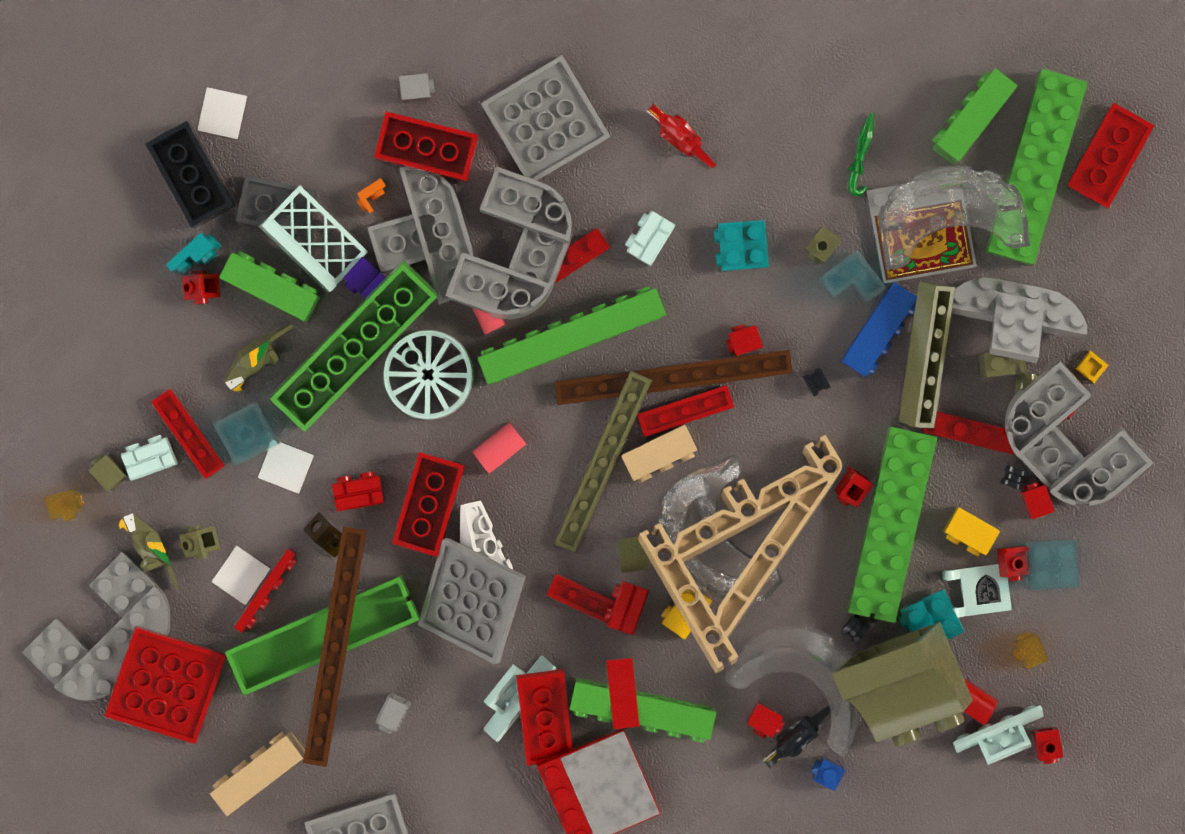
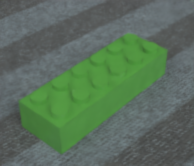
M576 678L570 703V710L574 711L573 715L585 718L588 717V714L596 715L597 720L611 723L612 711L609 685ZM636 691L639 724L644 727L643 730L657 733L658 729L665 730L667 735L681 738V734L689 735L690 740L704 743L705 739H711L716 716L714 707Z

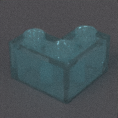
M859 250L853 252L818 279L831 298L835 297L849 285H852L864 303L886 288Z

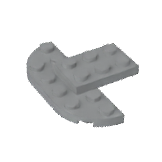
M407 166L400 167L399 170L412 214L367 227L380 272L384 273L394 270L402 260L408 265L426 260L434 289L438 292V303L441 305L450 301V299L445 297L462 252L473 256L472 245L456 193L441 175Z
M987 277L967 281L955 289L951 314L993 322L989 354L1037 363L1041 332L1085 340L1087 337V325L1081 311L1072 301L1059 292Z

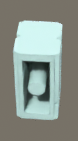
M653 211L649 215L643 214L637 224L641 227L637 235L632 233L625 244L629 247L626 251L628 254L650 267L675 227V224Z
M158 435L148 439L149 444L142 447L137 443L125 448L126 452L122 453L121 457L131 481L178 464L169 438L162 439V436Z

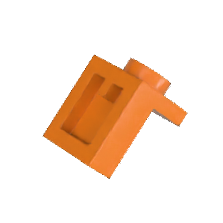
M381 178L357 193L359 199L356 202L363 212L368 210L370 214L374 213L375 211L368 202V199L372 198L374 201L385 194L383 190L387 186Z

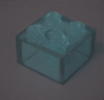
M254 402L213 424L235 466H239L280 444L259 402Z
M1076 539L1025 541V546H1028L1029 549L1027 551L1029 575H1027L1028 589L1044 590L1079 587Z

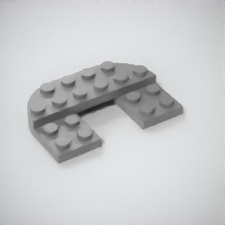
M496 166L481 204L480 212L524 227L509 268L462 252L445 297L489 313L494 318L516 319L534 312L549 297L571 242L572 222L564 199L553 188L542 182Z
M1058 360L1024 390L1021 388L1014 395L1006 411V435L1016 456L1032 470L1055 497L1072 505H1097L1117 495L1149 468L1153 461L1122 427L1086 457L1074 446L1057 425L1092 395L1069 369Z
M124 551L89 585L122 618L90 651L56 618L22 652L55 685L54 687L68 697L88 701L101 699L112 693L135 626L168 636L170 630V606L165 594Z

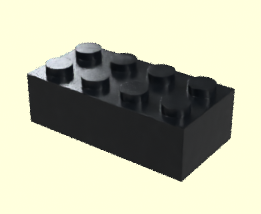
M185 121L145 143L191 228L196 229L236 207L191 123Z

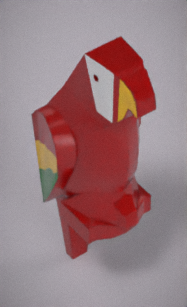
M654 103L649 107L646 112L659 124L661 129L659 134L668 143L688 157L696 156L712 169L716 166L711 158L700 148L702 145L701 137L695 133L681 116L667 115Z

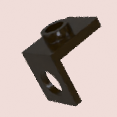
M318 512L304 528V531L316 544L335 558L339 553L342 533ZM321 521V527L316 532H313L314 525Z

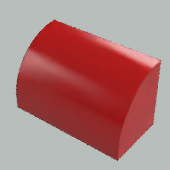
M964 678L973 699L964 712L983 725H986L996 708L998 700Z

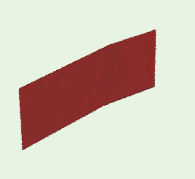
M633 658L607 660L613 729L640 727Z

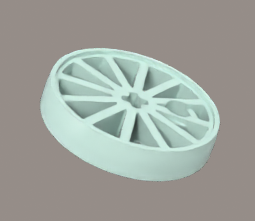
M420 330L406 335L392 347L384 364L383 379L386 392L398 409L417 419L434 420L452 414L463 405L472 389L474 371L467 350L458 340L441 331ZM426 336V363L423 360L422 352L416 348L412 340L413 338ZM432 336H437L446 341L432 362ZM407 342L410 347L406 348L401 355L398 354V349ZM452 343L461 354L437 367L445 351ZM409 351L417 352L419 359L416 364L410 365L406 362L405 357ZM393 357L400 360L404 366L415 369L417 372L389 371ZM462 359L465 360L467 373H440V371ZM425 369L428 371L434 370L432 374L434 379L432 381L430 379H423L425 376L423 371ZM389 377H417L392 391ZM440 378H467L465 389L461 392ZM420 383L406 406L401 404L396 395ZM437 383L460 397L451 407L445 401ZM431 386L444 408L442 412L430 414ZM425 387V413L414 412L411 408Z

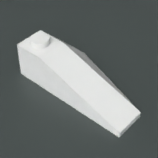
M476 501L460 505V544L513 569L510 560L505 559L500 549L503 547L500 540H496L492 532L493 525L482 502Z

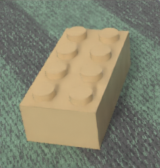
M283 731L269 742L271 744L270 747L266 749L265 746H262L250 756L252 760L249 763L246 760L242 761L231 771L233 773L232 776L228 777L225 774L212 785L214 790L210 795L226 816L230 815L304 758L305 749L291 731L286 735Z

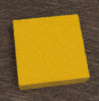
M1089 350L1075 367V370L1094 384L1109 365Z

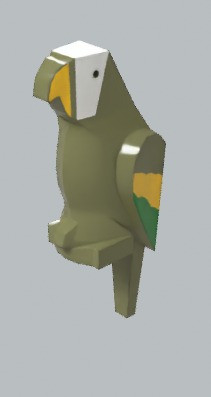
M291 323L270 334L268 332L238 350L234 362L224 377L225 383L230 390L235 392L243 390L242 385L245 378L258 373L268 363H278L280 356L271 342L293 328Z
M134 513L124 516L119 521V528H124L127 532L133 534L134 547L143 559L140 564L141 569L144 568L146 572L166 564L176 590L179 589L159 534Z

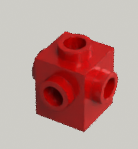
M206 270L191 271V276L182 277L184 300H194V304H207L208 299L221 297L219 274H206Z

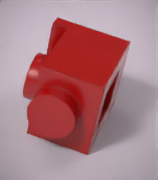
M849 466L846 469L847 473L834 491L837 493V499L846 506L852 504L858 508L874 485L868 477Z
M1028 546L997 548L1000 577H1008L1009 581L1023 580V575H1029Z

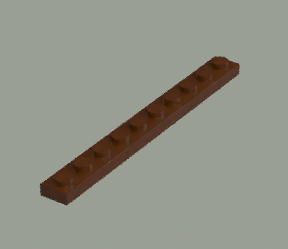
M790 350L634 371L652 379L647 393L793 373ZM629 372L556 381L557 404L564 405L619 397Z
M345 526L342 529L303 763L323 767H327L367 530Z

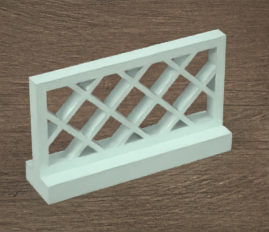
M300 185L259 226L326 293L331 292L361 257L368 252ZM299 193L306 199L307 209H293V199ZM290 203V209H284ZM310 203H311L316 209H310ZM280 212H290V226H281L274 218ZM293 212H307V226H294ZM310 212H320L323 215L324 226H310ZM327 220H328L333 226H327ZM294 229H307V243H298L294 239ZM311 229H324V243H311ZM327 229H337L340 232L341 242L328 243ZM324 245V259H314L311 256V246ZM328 245H341V259H328ZM344 245H354L360 253L354 259H345ZM328 262H341V273L336 278L328 272Z

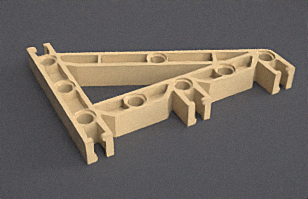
M826 435L820 437L815 445L813 442L805 445L802 453L810 466L805 465L762 488L758 500L755 499L744 479L738 481L734 488L735 492L740 491L744 500L740 503H737L730 494V491L733 490L731 486L724 488L721 497L729 511L723 509L679 532L675 544L671 542L661 523L655 525L654 530L651 532L653 536L658 535L661 544L657 547H653L648 540V530L639 534L638 541L715 673L724 669L722 661L719 662L715 654L720 648L728 656L730 665L737 662L739 656L730 643L729 636L841 472L842 462ZM816 446L817 449L821 447L825 457L819 459L812 447ZM831 465L835 471L828 473L824 470L823 466ZM785 486L791 487L794 493L791 495L785 494L782 488ZM748 508L753 512V515L746 517L741 513V510ZM786 508L719 605L715 616L684 562ZM707 530L711 533L712 537L704 539L700 536L699 532ZM773 549L776 551L777 556L768 557L765 550ZM665 552L671 559L662 561L658 558V554ZM689 593L694 597V601L690 603L685 602L682 599V595ZM710 634L715 635L718 638V642L710 644L707 642L706 636Z

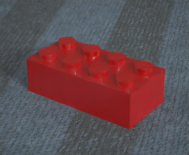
M385 111L374 158L378 161L402 167L407 166L468 183L479 136L478 134Z
M418 453L392 544L438 557L466 465L427 453Z

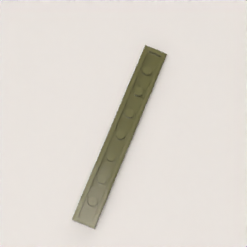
M630 370L554 544L576 553L652 379Z

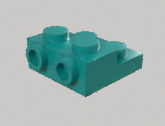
M765 220L718 223V229H713L714 242L719 243L720 252L716 253V265L721 267V272L769 268Z
M200 233L174 256L166 266L173 273L179 274L182 272L185 274L193 267V260L200 265L205 263L209 265L217 258L216 252L220 250L219 248L222 245L213 235Z
M941 589L901 608L900 612L902 615L898 616L903 628H909L910 632L939 621L948 640L965 632L945 589Z

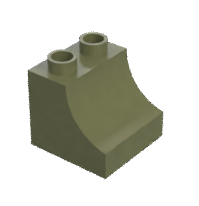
M940 621L855 652L832 673L843 701L850 702L861 713L876 743L891 738L895 747H900L919 739L921 734L918 728L934 722L938 732L962 724L965 721L962 712L973 701Z

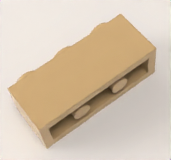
M684 424L622 454L621 457L632 480L638 479L639 483L652 478L651 473L658 469L662 473L674 467L672 462L681 459L683 463L695 457L693 452L697 451V448Z

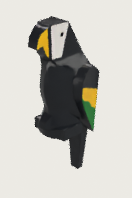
M829 705L811 718L806 715L776 737L777 744L775 748L763 759L765 764L771 768L784 757L790 756L793 758L798 756L813 738L815 739L818 736L817 732L819 729L817 725L833 710V707Z

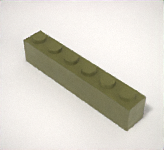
M919 281L899 422L913 427L934 428L955 292V287Z

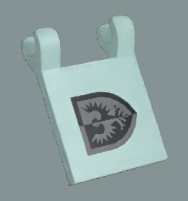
M998 564L945 570L942 572L943 580L960 579L963 607H954L958 618L1012 610L1008 577H1000Z

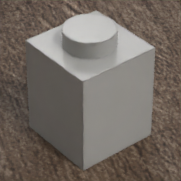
M428 73L399 76L403 103L431 100V93H435L434 79H429Z

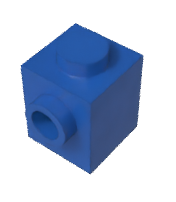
M823 756L820 761L816 760L811 769L813 781L833 791L836 790L845 772L844 767Z

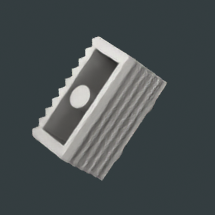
M390 692L375 721L377 724H380L378 728L389 734L392 731H398L411 705L410 701Z

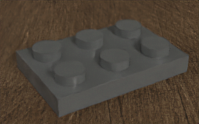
M245 175L236 222L259 227L298 186ZM302 187L313 198L315 197L316 190ZM300 193L293 199V209H307L306 199ZM290 203L284 209H290ZM280 212L274 220L281 226H290V212ZM293 212L294 226H307V212ZM294 229V234L306 237L307 229Z

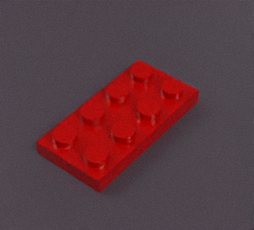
M1113 102L1066 186L1108 209L1155 125Z
M557 669L516 675L526 765H537L572 750L564 670Z

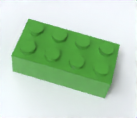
M996 68L991 72L987 70L983 73L975 84L978 86L977 90L974 91L972 89L961 102L964 105L961 110L957 108L946 121L949 126L946 129L942 127L932 139L935 143L932 149L952 165H955L962 159L1018 86Z
M239 251L238 255L233 252L231 253L219 276L220 279L305 322H310L322 298L317 295L318 290L304 283L302 287L296 285L297 279L283 272L281 276L274 274L275 268L263 262L257 265L253 263L255 258Z

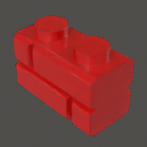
M374 471L361 473L360 479L351 480V476L336 478L337 483L332 484L337 512L385 503L380 475L374 476Z
M622 580L621 585L616 584L612 597L616 598L613 607L608 606L604 620L608 621L607 627L634 636L650 590Z

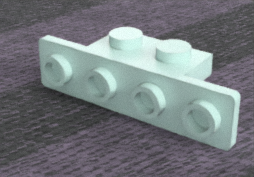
M540 656L527 673L513 664L484 700L489 707L496 711L485 725L484 731L495 741L499 742L519 717L520 707L516 675L556 670V667L544 656Z
M1041 705L1037 707L1029 706L1022 713L1015 716H1005L999 723L992 726L991 724L984 725L973 734L966 733L960 735L953 742L956 753L979 745L989 765L1032 747L1023 725L1042 718L1043 709Z

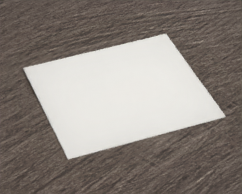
M207 87L197 130L238 139L247 96Z
M272 440L258 478L299 494L314 455Z
M236 545L212 580V583L246 605L270 568Z

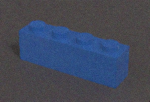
M893 282L840 362L862 377H866L867 374L872 375L879 365L876 360L880 354L885 356L892 346L889 342L894 334L898 336L904 328L905 324L902 321L906 315L911 316L914 313L917 296L896 282Z

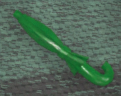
M869 112L868 118H866L860 130L855 160L847 169L850 172L848 190L852 195L860 197L868 189L866 186L857 189L856 186L859 175H864L862 162L873 137L875 114Z

